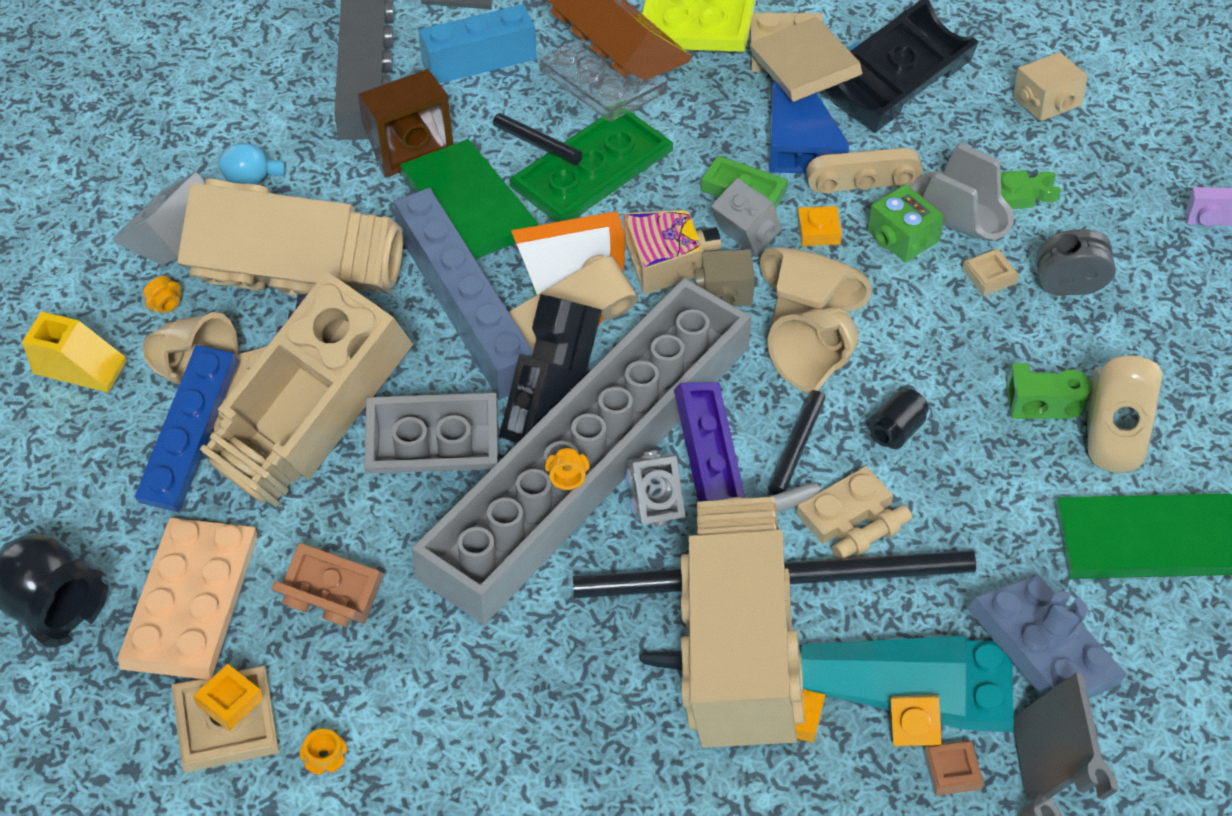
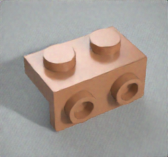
M298 543L283 583L274 581L271 590L284 595L281 604L307 613L309 606L312 605L325 610L322 619L347 628L350 620L361 624L366 623L384 573Z

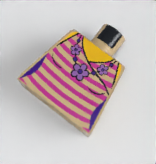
M685 210L624 214L625 244L643 294L678 284L684 278L687 280L693 279L694 269L701 268L702 252L721 250V238L717 227L696 231L690 213Z

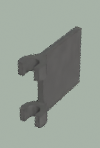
M1074 673L1014 716L1013 729L1027 796L1026 803L1020 810V816H1062L1051 797L1072 783H1075L1077 790L1082 793L1095 786L1097 798L1105 800L1118 791L1117 780L1101 756L1082 674Z

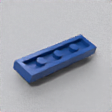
M195 345L134 496L139 503L177 513L180 512L203 454L199 449L203 444L206 446L219 413L218 408L223 403L239 362L235 353Z

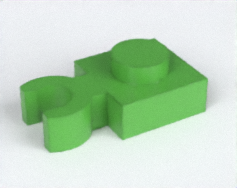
M1027 170L1001 172V195L1012 209L1032 208L1035 205L1036 199L1044 202L1059 200L1061 189L1060 187H1047L1054 185L1055 172H1041L1033 178H1029Z

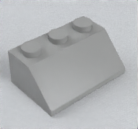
M496 393L366 397L365 474L492 469L499 462V423Z

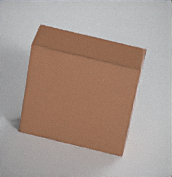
M972 740L925 746L924 757L935 796L982 790L984 781Z

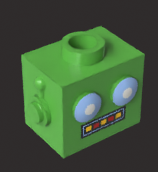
M905 184L871 205L868 232L876 238L880 246L889 249L906 263L940 241L944 215Z

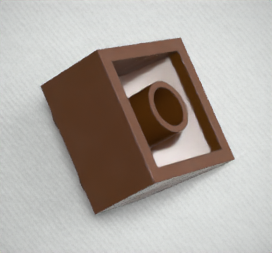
M429 69L358 94L362 124L385 178L401 173L400 165L453 145L448 95Z

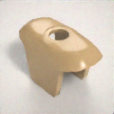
M785 247L767 248L761 255L760 269L763 278L770 287L776 290V295L778 296L773 323L779 317L805 313L813 309L836 307L845 311H855L863 308L871 297V284L866 275L847 264L822 255Z
M1120 356L1112 358L1103 368L1095 367L1086 418L1088 454L1093 464L1099 468L1111 472L1127 473L1137 470L1144 463L1150 445L1163 373L1157 363L1140 356ZM1121 407H1132L1138 412L1137 424L1130 429H1121L1113 422L1114 413Z

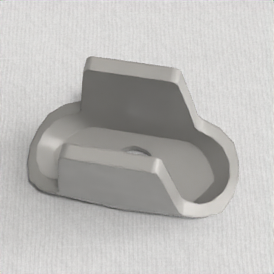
M959 143L955 147L945 171L924 173L909 185V187L944 215L943 225L971 237L988 241L997 240L1004 237L1013 226L1015 215L1011 206L1001 195L1000 161L963 143Z

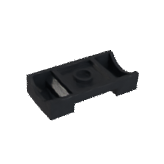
M920 0L850 51L860 62L862 70L860 76L822 91L849 115L876 133L900 115L904 104L943 75L949 78L969 63L979 41L974 37H962L951 32L938 19L929 0Z

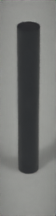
M502 113L496 114L493 119L494 127L573 165L579 164L582 160L583 154L580 150Z
M811 391L768 488L771 494L776 495L785 492L788 488L826 399L825 395L820 391Z

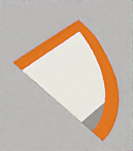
M618 211L511 230L537 295L582 269L583 264L596 255L614 257L621 270H624L625 236ZM602 315L600 317L599 325L604 320Z

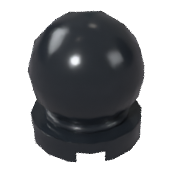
M40 533L25 534L5 543L0 549V610L6 616L20 623H25V629L28 633L46 647L56 648L68 644L74 640L68 634L81 622L86 620L92 624L105 604L109 589L108 585L102 581V574L104 573L91 562L77 559L61 540Z

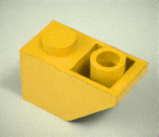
M42 311L22 340V345L33 374L109 393L127 362L125 356L79 320Z

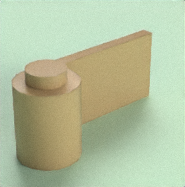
M596 255L583 264L582 269L540 293L601 309V315L604 319H613L624 314L638 301L637 294L615 258L612 256L604 257L603 255ZM540 294L509 311L510 316L532 351H534L536 343L532 325Z

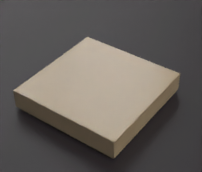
M265 666L238 671L261 689L263 700L230 731L225 729L195 703L193 695L209 680L196 679L172 684L181 763L184 773L279 753Z

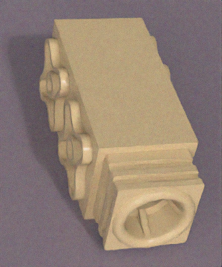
M207 178L204 184L190 183L177 264L189 269V276L202 279L201 282L213 285L233 286L255 291H264L265 285H269L268 287L278 289L279 293L306 297L323 274L328 271L355 291L366 290L372 293L380 292L392 295L402 262L403 228L390 217H377L376 215H363L362 213L353 212L354 207L351 204L270 193L269 188L261 185L239 184Z
M326 271L218 408V411L225 416L219 423L221 428L217 433L212 432L209 436L211 441L207 446L203 444L199 450L208 456V463L250 496L261 503L268 501L274 507H277L280 503L278 501L279 497L282 494L286 495L288 493L287 487L291 482L295 483L301 475L307 480L313 476L366 407V397H373L413 346V343L393 316Z
M735 497L717 501L697 502V535L689 536V554L681 555L682 620L686 624L687 636H682L681 639L683 663L682 700L683 707L687 710L689 730H697L701 748L797 743L796 724H805L802 657L799 649L798 630H792L789 570L785 569L784 536L783 530L779 529L775 498Z

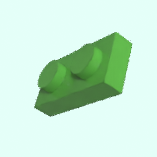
M717 155L701 180V191L720 197L739 178L773 202L775 209L787 192L788 179Z

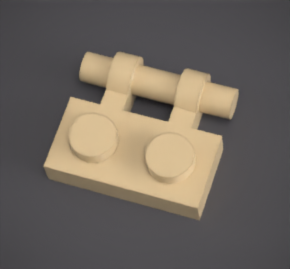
M867 466L797 505L796 515L822 544L836 536L840 541L832 545V552L837 559H845L852 554L856 557L860 556L870 549L871 543L883 536L886 538L892 537L901 531L903 524L912 519V514L905 505H901L894 510L885 509L892 504L893 494ZM867 518L872 522L862 529L853 527Z

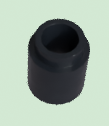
M912 389L895 392L869 419L868 425L873 439L883 447L891 449L901 448L925 423L929 411L927 401L920 393Z

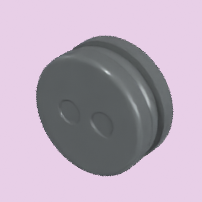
M1075 229L1056 234L1044 241L1036 252V262L1042 288L1052 295L1065 296L1088 295L1107 286L1116 274L1111 242L1108 237L1095 230Z

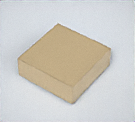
M998 248L963 262L962 270L983 296L1018 282L1019 274Z

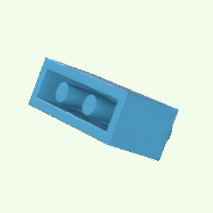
M524 4L418 30L421 62L425 70L429 69L439 84L537 59L535 26Z

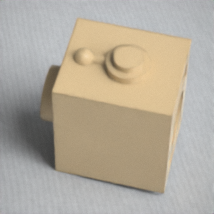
M1061 52L1018 67L1013 98L1039 121H1043L1082 106L1088 75Z

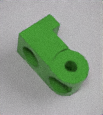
M1012 363L1006 384L1011 419L1077 418L1085 411L1092 391V382L1086 374L1077 370H1065L1059 374L1031 373L1028 363Z

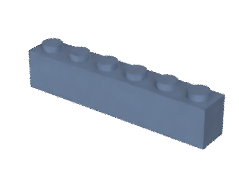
M430 187L394 200L395 222L403 228L404 246L493 392L496 393L498 400L508 397L519 355L532 358L533 351Z

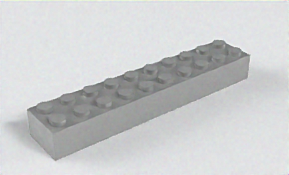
M684 278L411 548L415 579L485 625L626 478V460L640 458L644 455V452L651 451L680 421L674 389L680 383L717 382L749 349L751 316ZM560 449H574L579 455L583 454L589 460L590 467L586 471L585 480L576 489L562 490L555 487L550 481L549 471L545 469L547 458L550 455H555Z

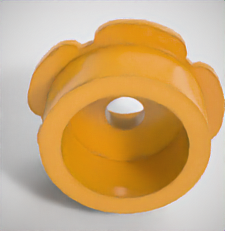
M160 276L153 279L143 290L146 308L153 312L159 310L160 313H168L174 310L179 305L182 296L180 291L181 285L178 282L172 281L168 276Z
M570 448L560 449L555 455H550L545 462V469L549 471L551 483L562 490H573L581 486L585 480L586 471L590 467L589 460L585 455H579L576 450Z
M317 729L308 734L300 748V759L305 762V769L312 774L322 775L325 771L333 773L344 764L345 758L343 755L347 752V746L345 741L334 731ZM321 751L328 752L325 757L319 755Z

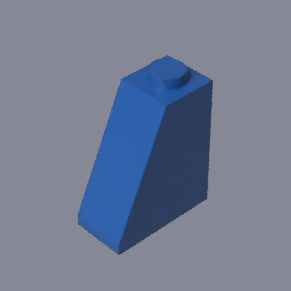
M773 82L769 172L806 174L808 164L819 156L849 153V143L817 93L792 102L780 86Z

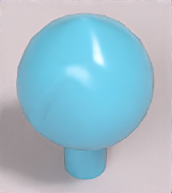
M247 143L228 147L218 160V166L224 178L228 182L258 185L266 175L282 176L285 169L283 161L268 160L265 153L259 147Z

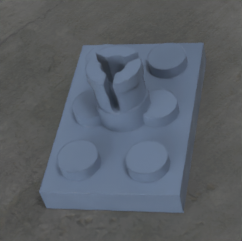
M1039 575L976 596L968 610L1041 696L1076 672L1084 676L1088 698L1120 685L1127 674L1082 624L1087 614V607L1083 600L1077 596L1071 607L1068 608L1066 603L1072 593L1067 591L1054 593L1051 587Z

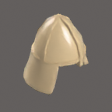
M836 307L813 309L805 313L782 316L771 325L767 338L769 355L775 369L784 380L806 393L814 390L818 391L835 370L842 368L850 360L852 353L858 346V328L847 311Z
M210 312L198 317L179 319L163 325L145 337L142 347L144 360L156 375L169 380L173 384H180L195 345L227 351L237 355V333L231 320L223 313Z

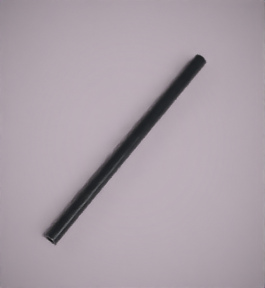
M970 550L784 562L785 569L789 570L790 584L975 573L976 557L974 551ZM681 569L573 576L574 598L681 592Z

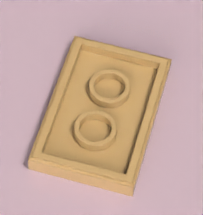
M817 17L749 43L752 55L792 102L862 74L860 62Z

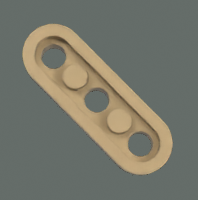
M898 148L819 156L808 164L806 175L809 186L813 191L832 193L843 190H868L876 187L910 185L916 178L921 176L923 167L920 157L915 150Z

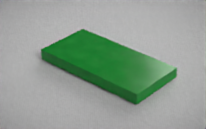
M620 104L563 142L582 152L583 156L579 164L573 165L555 155L547 153L509 178L510 187L555 222L575 219L672 152L673 142Z
M469 139L400 165L402 177L415 193L430 187L475 259L515 244L516 242L511 230L539 225Z
M1231 493L1057 497L1055 509L1069 579L1232 575Z

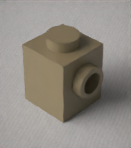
M751 250L702 252L701 268L694 269V283L732 306L753 305L755 277Z

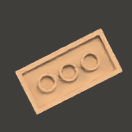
M169 518L117 658L120 670L206 680L212 678L257 541L256 527Z

